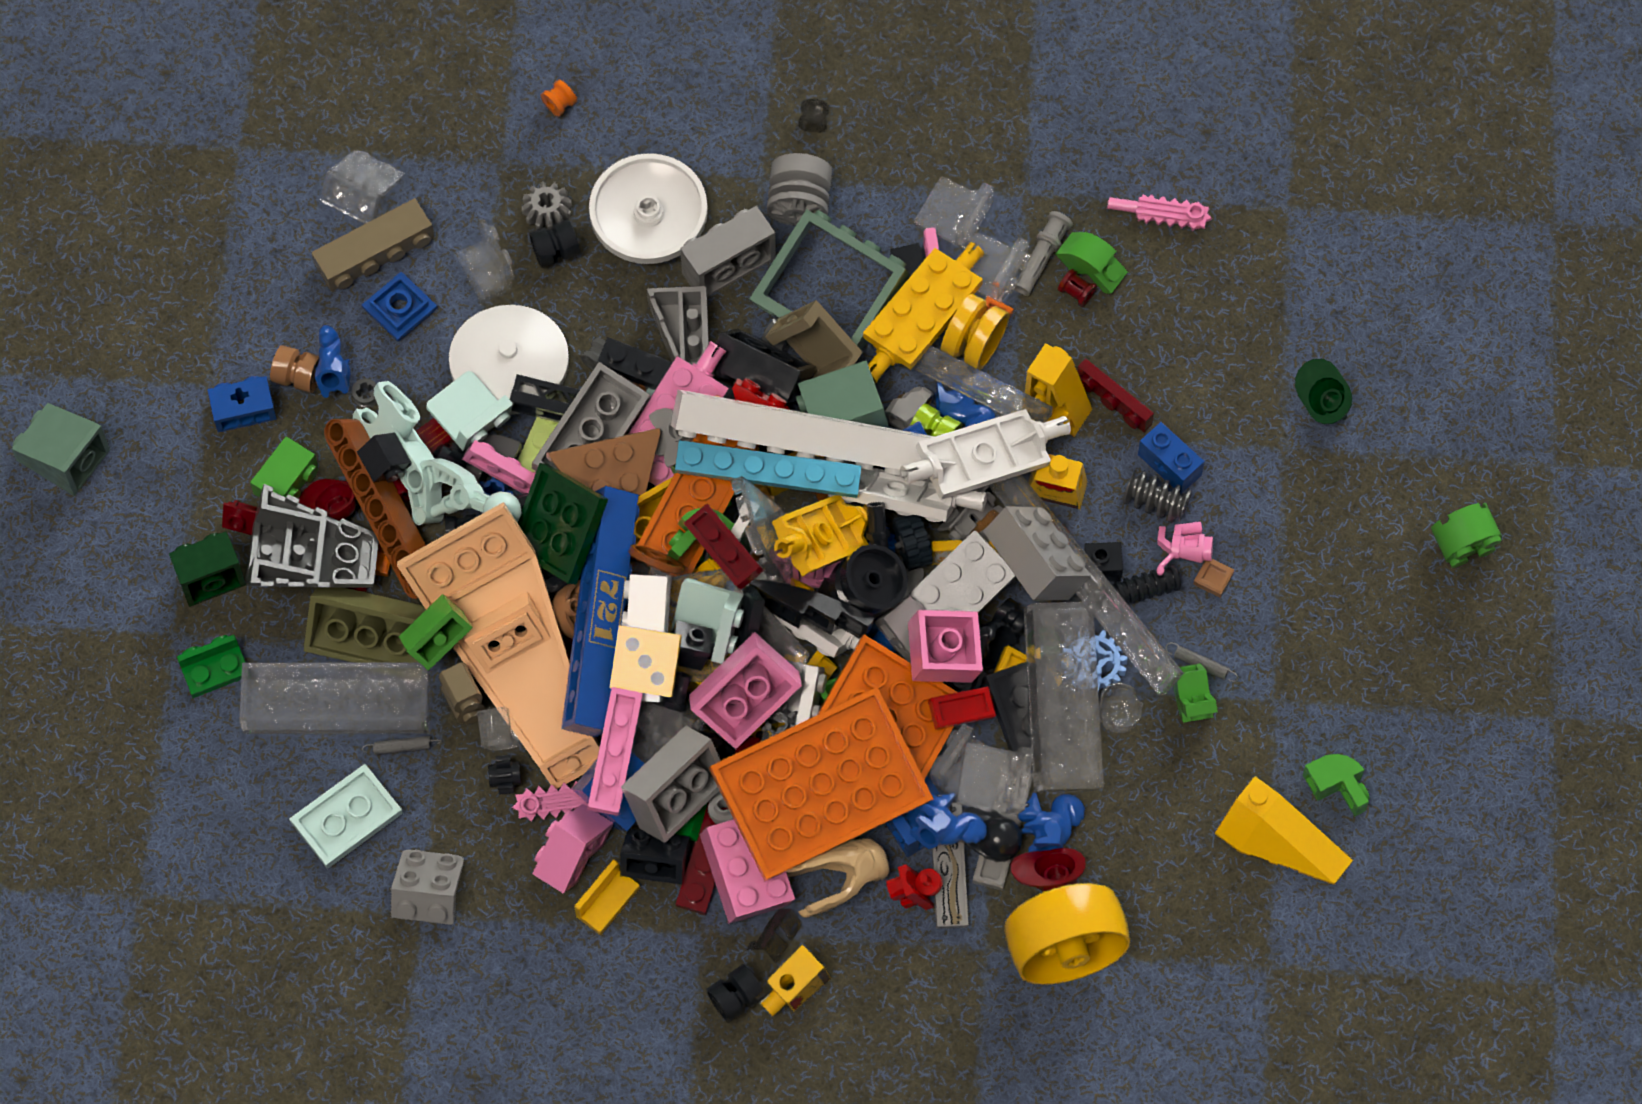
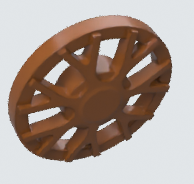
M631 544L628 550L630 556L638 561L647 563L648 566H652L657 570L661 569L670 574L678 575L682 574L685 568L681 562L645 546Z

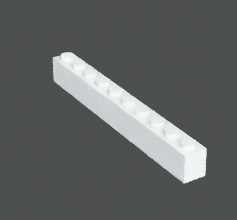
M679 389L677 390L671 426L678 430V435L696 438V434L708 435L707 440L725 444L726 439L738 441L737 445L740 447L755 449L756 444L767 446V451L777 454H785V450L797 451V457L814 459L815 455L825 456L826 461L844 463V460L856 462L855 465H861V469L873 470V466L885 467L884 472L894 475H900V467L902 465L921 461L916 449L919 441L936 437ZM930 478L922 479V480L931 481Z

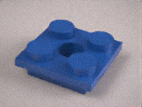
M400 272L362 304V308L398 342L437 309V305L403 272ZM397 300L407 302V305L402 309L391 307Z

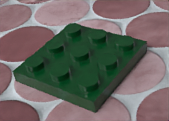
M539 463L521 511L522 514L518 525L535 549L540 567L568 584L577 585L608 499L547 463Z

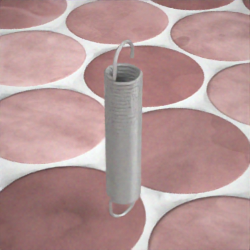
M1170 642L1165 647L1166 652L1172 655L1167 651V646L1169 644L1177 645L1174 658L1190 665L1201 663L1209 674L1215 675L1220 679L1225 680L1226 673L1228 674L1230 671L1229 667L1227 668L1176 643ZM1236 673L1234 674L1237 676V679L1232 682H1236L1238 680V675Z
M419 736L407 739L376 741L374 744H367L365 746L373 745L374 755L430 749V741L441 740H430V736Z

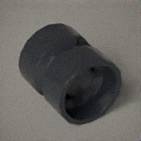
M569 219L552 224L551 230L543 227L529 232L530 242L541 268L557 263L559 257L567 260L581 255L578 240Z
M744 964L728 973L727 981L720 979L706 988L712 1004L728 1023L743 1014L745 1006L752 1008L766 997L756 977Z

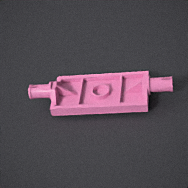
M710 341L697 364L693 363L691 365L676 356L628 434L654 429L655 427L651 423L649 415L662 408L674 410L678 389L724 397L729 388L713 379L714 375L712 372L727 351L719 346L711 357L718 345ZM659 455L654 457L649 482L657 486L674 476L671 468L666 467L664 456Z

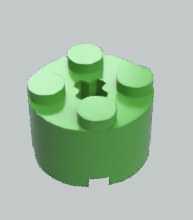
M1476 503L1461 508L1448 515L1449 520L1447 523L1442 525L1439 520L1431 527V531L1445 561L1450 563L1452 568L1467 563V557L1477 553L1479 557H1484L1493 553L1496 550L1494 546L1502 541V535L1487 503H1483L1482 506Z

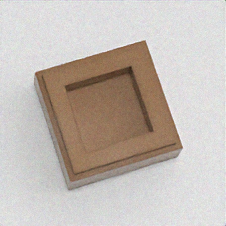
M1214 559L1212 561H1205L1193 585L1221 598L1234 574V569Z

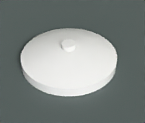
M660 154L633 155L614 163L598 178L591 192L589 202L591 225L601 244L617 257L640 264L662 263L680 256V248L683 247L684 243L691 238H699L702 234L707 220L706 193L697 175L682 162Z
M520 305L495 306L475 314L459 328L450 346V373L454 382L465 372L471 371L497 400L505 395L510 399L517 374L563 385L569 367L568 346L560 328L545 314ZM520 385L519 391L538 396L533 387ZM556 392L553 393V394H551V395H549V396L546 397V398H549V399L553 398V397L555 396ZM510 411L509 415L521 413Z

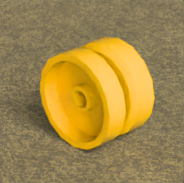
M973 293L968 295L948 325L942 340L941 351L953 358L964 354V363L977 371L982 370L1001 342L1009 322V313L997 306L987 310V303L984 299Z

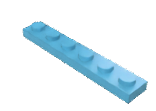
M679 440L674 473L857 498L861 465Z

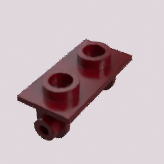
M239 500L229 501L228 503L224 502L222 528L251 535L257 507L241 503Z

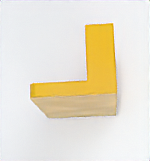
M613 859L576 903V917L599 935H602L637 893L640 885L630 877L620 876L619 863Z

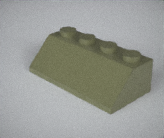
M317 587L310 596L303 651L422 678L425 667L407 652L399 636L426 609L423 605L349 588Z

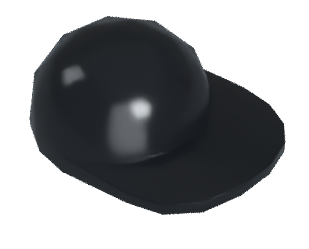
M973 806L963 812L977 814L982 818L987 827L986 837L980 842L968 844L963 841L970 849L994 862H1006L1013 859L1019 853L1023 837L1020 827L1013 819L1007 818L985 806Z

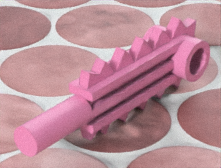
M1144 194L1142 197H1139V202L1109 197L1108 209L1136 213L1138 221L1144 220L1146 224L1153 220L1158 226L1162 222H1166L1169 228L1174 224H1178L1181 229L1189 226L1194 231L1200 228L1205 229V223L1212 220V217L1208 214L1209 207H1203L1199 201L1189 204L1188 200L1178 203L1176 198L1169 202L1164 196L1156 200L1153 195L1147 197Z
M563 783L559 791L552 784L547 792L540 786L534 794L526 788L523 794L515 795L517 802L512 808L518 811V819L526 817L532 822L536 814L543 820L548 812L557 818L561 810L566 813L568 810L576 809L581 804L588 807V803L575 793L572 788L570 789Z

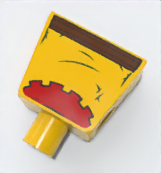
M1048 454L1051 460L1050 464L1047 467L1031 471L1025 496L1081 510L1088 483L1083 463L1067 459L1062 455Z
M802 945L768 979L767 983L773 991L760 1004L772 1016L786 1004L795 1011L827 983L831 976L821 963ZM795 983L792 989L786 990L789 984Z

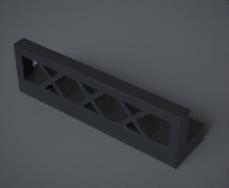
M517 374L509 399L513 403L510 411L559 423L573 401L570 396L576 397L580 390ZM520 385L533 387L538 396L519 391ZM555 392L560 393L568 403L546 397Z

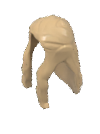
M852 839L786 871L788 877L819 869L846 873V880L840 893L806 906L805 909L798 911L800 916L808 918L835 908L856 895L867 882L885 879L889 873V863L884 849L872 839Z

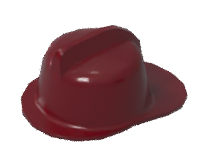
M1071 848L1023 853L1014 858L1011 863V874L1021 884L1036 887L1046 892L1055 888L1077 884L1078 877L1083 874L1086 868V860L1082 853Z

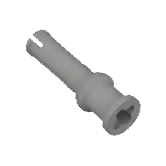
M1051 211L1049 213V221L1044 230L1036 236L1037 245L1013 285V289L1024 296L1030 295L1050 256L1061 247V239L1066 230H1070L1073 226L1070 218L1060 212Z

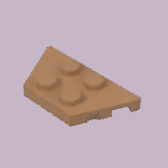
M660 428L547 452L546 457L550 462H553L558 470L594 491L608 486L638 494L639 496L647 490L660 437Z

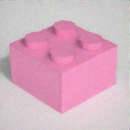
M918 610L909 620L908 632L912 681L972 683L983 671L978 612Z

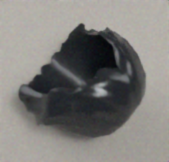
M1000 619L979 625L983 671L997 666L1004 647L1007 645L1012 647L1019 643L1018 636L1016 635L1017 631Z

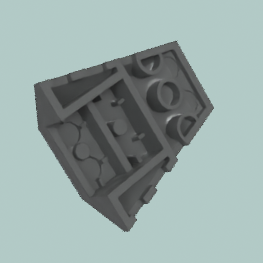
M263 484L250 541L246 580L249 586L373 587L379 544L374 532L343 518L338 521L327 516V511L316 507L313 510L298 503L300 499L289 494L287 497L273 492V487Z

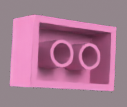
M754 632L689 695L690 707L698 717L736 749L802 686L800 673Z
M734 819L709 826L700 834L729 924L786 907L795 900L786 871L764 882Z

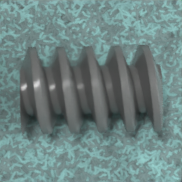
M1144 470L1138 477L1135 476L1134 471L1126 487L1123 503L1129 504L1134 498V508L1139 509L1145 503L1146 513L1150 514L1157 508V518H1162L1168 512L1169 523H1173L1178 517L1180 522L1188 506L1192 490L1188 489L1182 496L1180 495V485L1177 484L1170 491L1169 480L1158 486L1157 475L1150 481H1146L1147 471Z

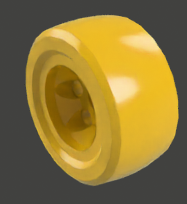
M1073 884L1041 893L1018 906L1005 922V936L1012 961L1021 978L1032 984L1064 983L1094 974L1120 959L1130 946L1125 914L1112 889L1098 884Z

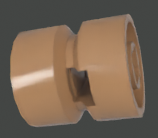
M280 345L271 366V382L283 386H290L293 383L295 389L313 393L317 387L315 371L319 363V355L304 352L300 355L298 349Z

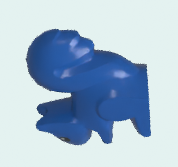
M324 325L319 330V363L315 371V380L322 396L327 398L330 391L336 392L340 390L344 394L349 391L351 372L350 360H343L340 354L341 341L338 333L333 327Z
M972 376L966 377L963 385L958 378H954V385L950 391H947L942 383H936V393H934L935 407L941 412V417L948 415L961 422L965 427L996 418L991 408L986 405L975 404L974 401L989 397L990 385L984 384Z
M954 793L932 795L933 800L921 806L925 812L920 811L915 819L919 827H913L910 830V834L928 849L939 845H953L960 840L968 844L972 842L978 843L987 834L986 824L977 814L965 812L956 817L949 810L955 797Z
M1032 794L1031 798L1017 811V818L1026 823L1024 828L1021 829V833L1034 834L1035 836L1028 852L1063 848V845L1071 836L1072 826H1079L1080 821L1084 820L1085 808L1079 798L1070 794L1059 795L1052 802L1051 812L1042 811L1037 794Z

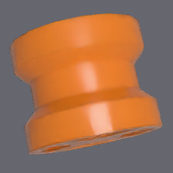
M557 80L550 91L545 90L541 94V99L545 106L557 117L564 113L567 106H573L577 103L576 95L562 80Z

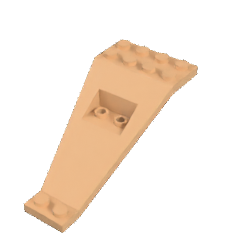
M503 502L397 561V567L425 609L444 594L464 612L473 628L453 646L454 650L536 762L550 785L552 784L558 789L563 783L567 784L585 774L598 758L600 743L596 737L561 729L570 660L536 551ZM518 626L526 628L523 632H518L515 629ZM491 641H497L499 642V645L496 647H491L489 643Z

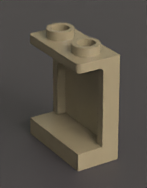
M817 300L778 318L765 336L772 345L786 340L804 361L816 366L812 378L854 365L862 354L858 346Z

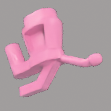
M1201 522L1175 524L1172 542L1165 538L1166 526H1159L1157 544L1169 555L1158 565L1156 570L1158 575L1164 574V567L1172 559L1179 560L1181 558L1197 563L1212 561L1213 537H1205V534H1202Z

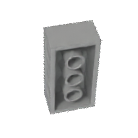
M598 362L533 460L531 468L537 471L539 463H547L556 468L553 462L547 459V452L626 435L647 404L650 394Z

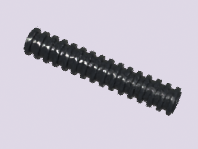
M1171 564L1168 565V569H1165L1164 574L1161 576L1155 570H1151L1150 574L1143 572L1141 577L1133 575L1130 580L1126 577L1123 579V582L1116 580L1113 585L1106 583L1103 588L1099 585L1096 586V590L1089 588L1086 593L1079 591L1076 596L1073 595L1069 600H1050L1049 604L1045 601L1041 603V606L1034 604L1032 605L1031 612L1035 616L1034 623L1037 629H1045L1046 626L1050 629L1054 627V624L1062 625L1063 621L1070 623L1073 618L1076 621L1080 620L1083 615L1087 618L1090 616V613L1097 615L1100 610L1107 612L1110 607L1114 610L1117 609V605L1125 607L1127 602L1130 604H1134L1135 600L1142 602L1144 597L1152 599L1155 594L1159 597L1162 595V592L1169 594L1172 589L1179 591L1181 579L1177 568Z

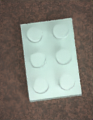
M364 764L292 816L290 822L328 869L402 815L403 811L367 765Z

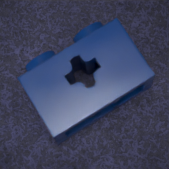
M251 376L242 382L233 384L220 383L214 388L207 389L218 433L277 420L267 376ZM244 400V403L239 404V401Z
M1162 422L1140 440L1138 456L1165 481L1169 480V484L1173 488L1177 484L1180 485V494L1202 476L1204 460Z

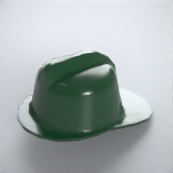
M1322 358L1305 362L1295 377V389L1312 418L1322 424H1333L1341 419L1345 420L1348 418L1347 414L1352 406V393L1337 367L1332 362Z

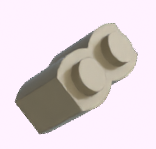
M460 662L441 671L439 674V681L442 685L441 691L457 722L469 725L481 719L485 711L482 703L483 697L466 664Z

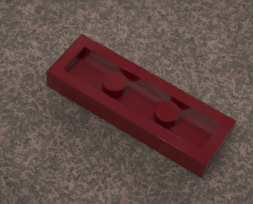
M1086 358L1078 365L1077 372L1085 391H1093L1097 394L1102 404L1109 410L1113 411L1115 409L1123 415L1124 421L1131 428L1136 429L1138 427L1144 433L1149 429L1154 416L1150 409Z
M705 504L684 522V525L740 591L764 571L708 504Z

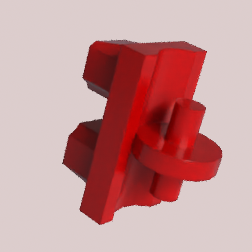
M907 864L898 867L900 876L886 881L890 898L894 901L899 900L905 909L915 905H919L924 910L933 908V902L928 897L937 894L943 884L941 875L934 869L928 868L918 873Z

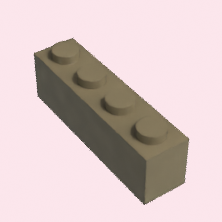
M414 198L314 250L311 254L316 269L332 292L336 289L342 290L349 287L353 280L363 275L369 276L374 274L383 264L389 261L396 262L400 260L406 252L414 248L420 249L427 246L431 239L435 237L431 222Z

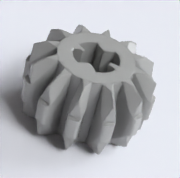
M542 181L541 188L538 189L531 185L530 194H524L522 213L524 216H527L526 221L529 226L536 224V229L547 226V229L551 230L552 224L564 221L563 219H570L571 212L569 209L572 207V202L567 197L565 188L558 190V185L555 182L550 187H546V184Z

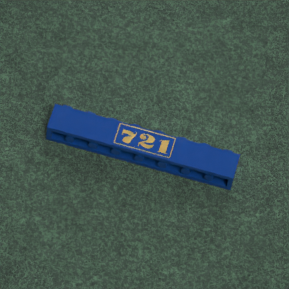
M608 486L595 491L607 498L608 502L582 569L561 727L563 730L597 737L603 733L612 689L610 688L618 627L622 625V615L628 604V599H624L625 580H629L632 573L631 556L628 550L631 544L636 543L634 526L640 512V508L637 505L638 494Z

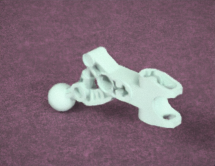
M389 381L376 384L374 387V397L379 407L378 415L367 407L356 409L353 413V419H357L363 424L370 439L374 435L396 433L412 462L403 471L404 474L400 480L408 490L412 508V520L416 525L439 523L443 520L444 513L452 514L464 509L473 508L485 513L503 502L518 523L522 512L520 502L514 495L502 491L496 492L491 496L484 494L482 487L477 483L472 473L454 462L442 458L435 459L414 430V426L420 420V414L412 401ZM385 392L389 393L394 401ZM362 418L367 419L369 423H366ZM445 483L452 486L450 494L442 498V484Z

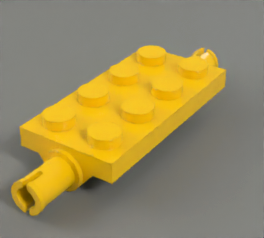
M970 242L956 260L934 248L865 329L863 338L876 348V355L868 363L875 384L890 365L903 364L911 370L947 328L963 300L968 295L975 294L983 285V279L970 271L979 259L984 256V252L979 246L975 250L973 249L975 243Z
M838 495L780 516L771 522L778 538L774 544V551L783 550L777 554L780 558L791 556L793 566L799 570L802 576L841 561L860 547L869 545L864 537L866 526L868 525L866 504L862 507L849 505L844 502L842 496Z

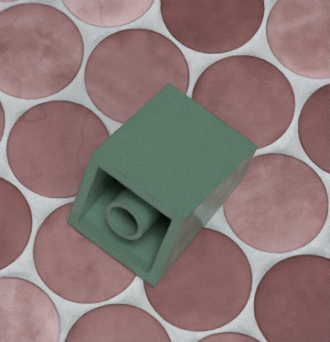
M866 360L798 383L801 395L796 396L800 412L889 428L882 402Z
M49 403L42 410H38L34 414L31 425L24 433H20L16 437L12 448L16 461L73 496L77 494L110 451L102 427L99 424Z

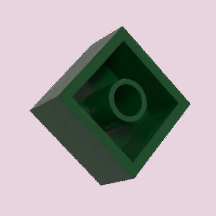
M227 531L209 534L202 541L194 544L180 545L173 552L169 553L189 607L246 586L239 561Z

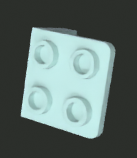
M467 371L427 402L426 408L463 451L474 440L481 442L488 435L487 432L494 426L499 428L511 417L509 413L513 403L506 395L497 400L473 372Z
M687 578L681 585L672 629L677 620L713 629L711 641L715 642L711 661L722 664L728 653L732 654L735 651L738 637L734 636L736 628H740L743 620L744 610L740 608L744 594Z

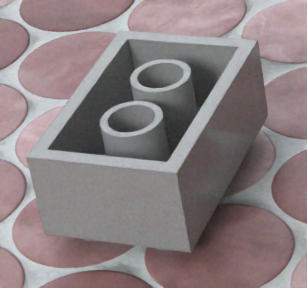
M757 206L749 210L743 209L728 222L716 224L703 236L691 238L684 243L683 247L680 248L682 275L691 287L706 286L708 297L776 258L775 231Z
M1005 507L983 531L1033 601L1069 600L1091 577V574L1085 568L1084 560L1074 553L1068 544L1067 537L1058 531L1051 521L1050 514L1041 507Z
M685 726L621 786L641 830L665 843L720 791L709 770L711 765L720 762V758L710 738Z

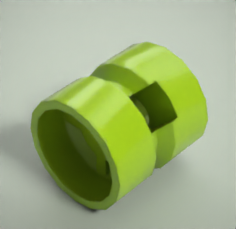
M926 403L919 408L909 425L911 426L920 421L927 435L939 436L962 429L961 422L948 415L942 418L939 410Z

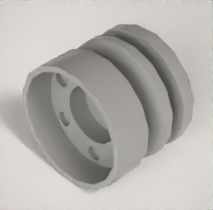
M800 153L784 154L775 158L771 163V188L768 191L767 201L768 215L772 219L787 225H797L806 209L814 214L819 210L828 215V192L831 188L832 167L830 164L817 156Z

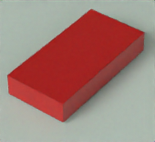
M988 686L937 696L928 700L935 730L996 717Z

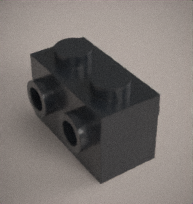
M630 828L626 833L620 852V876L682 885L689 862L690 837L674 834L664 843L641 829Z

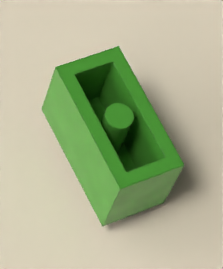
M285 437L250 482L253 493L260 497L263 484L273 487V492L287 497L289 494L299 498L300 489L306 482L310 483L317 475L318 462L316 455L290 438Z
M442 594L399 638L407 652L429 671L473 627L464 612Z

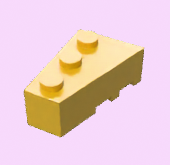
M1045 343L1027 370L1023 409L1046 422L1060 416L1067 417L1068 420L1063 422V424L1070 423V435L1075 437L1092 411V407L1072 357L1062 348L1052 347Z

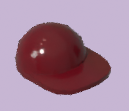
M335 479L314 481L298 498L300 499L298 503L313 510L316 507L327 511V516L338 521L342 518L347 519L353 514L357 505V499L349 483Z

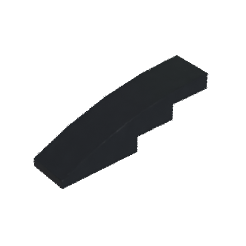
M754 579L749 583V586H754L765 600V610L798 629L803 621L806 620L832 635L837 626L859 639L864 634L868 636L871 631L874 617L837 599L785 583Z

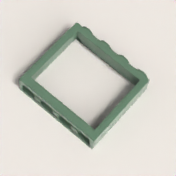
M806 209L749 300L775 318H780L792 312L769 298L768 294L811 226L814 225L892 272V275L851 338L862 351L868 342L863 338V332L910 276L904 268L906 263L892 254L889 258L880 254L881 248L867 239L864 243L855 238L857 234L848 227L841 225L840 228L832 225L830 223L832 219L825 213L817 210L814 214Z

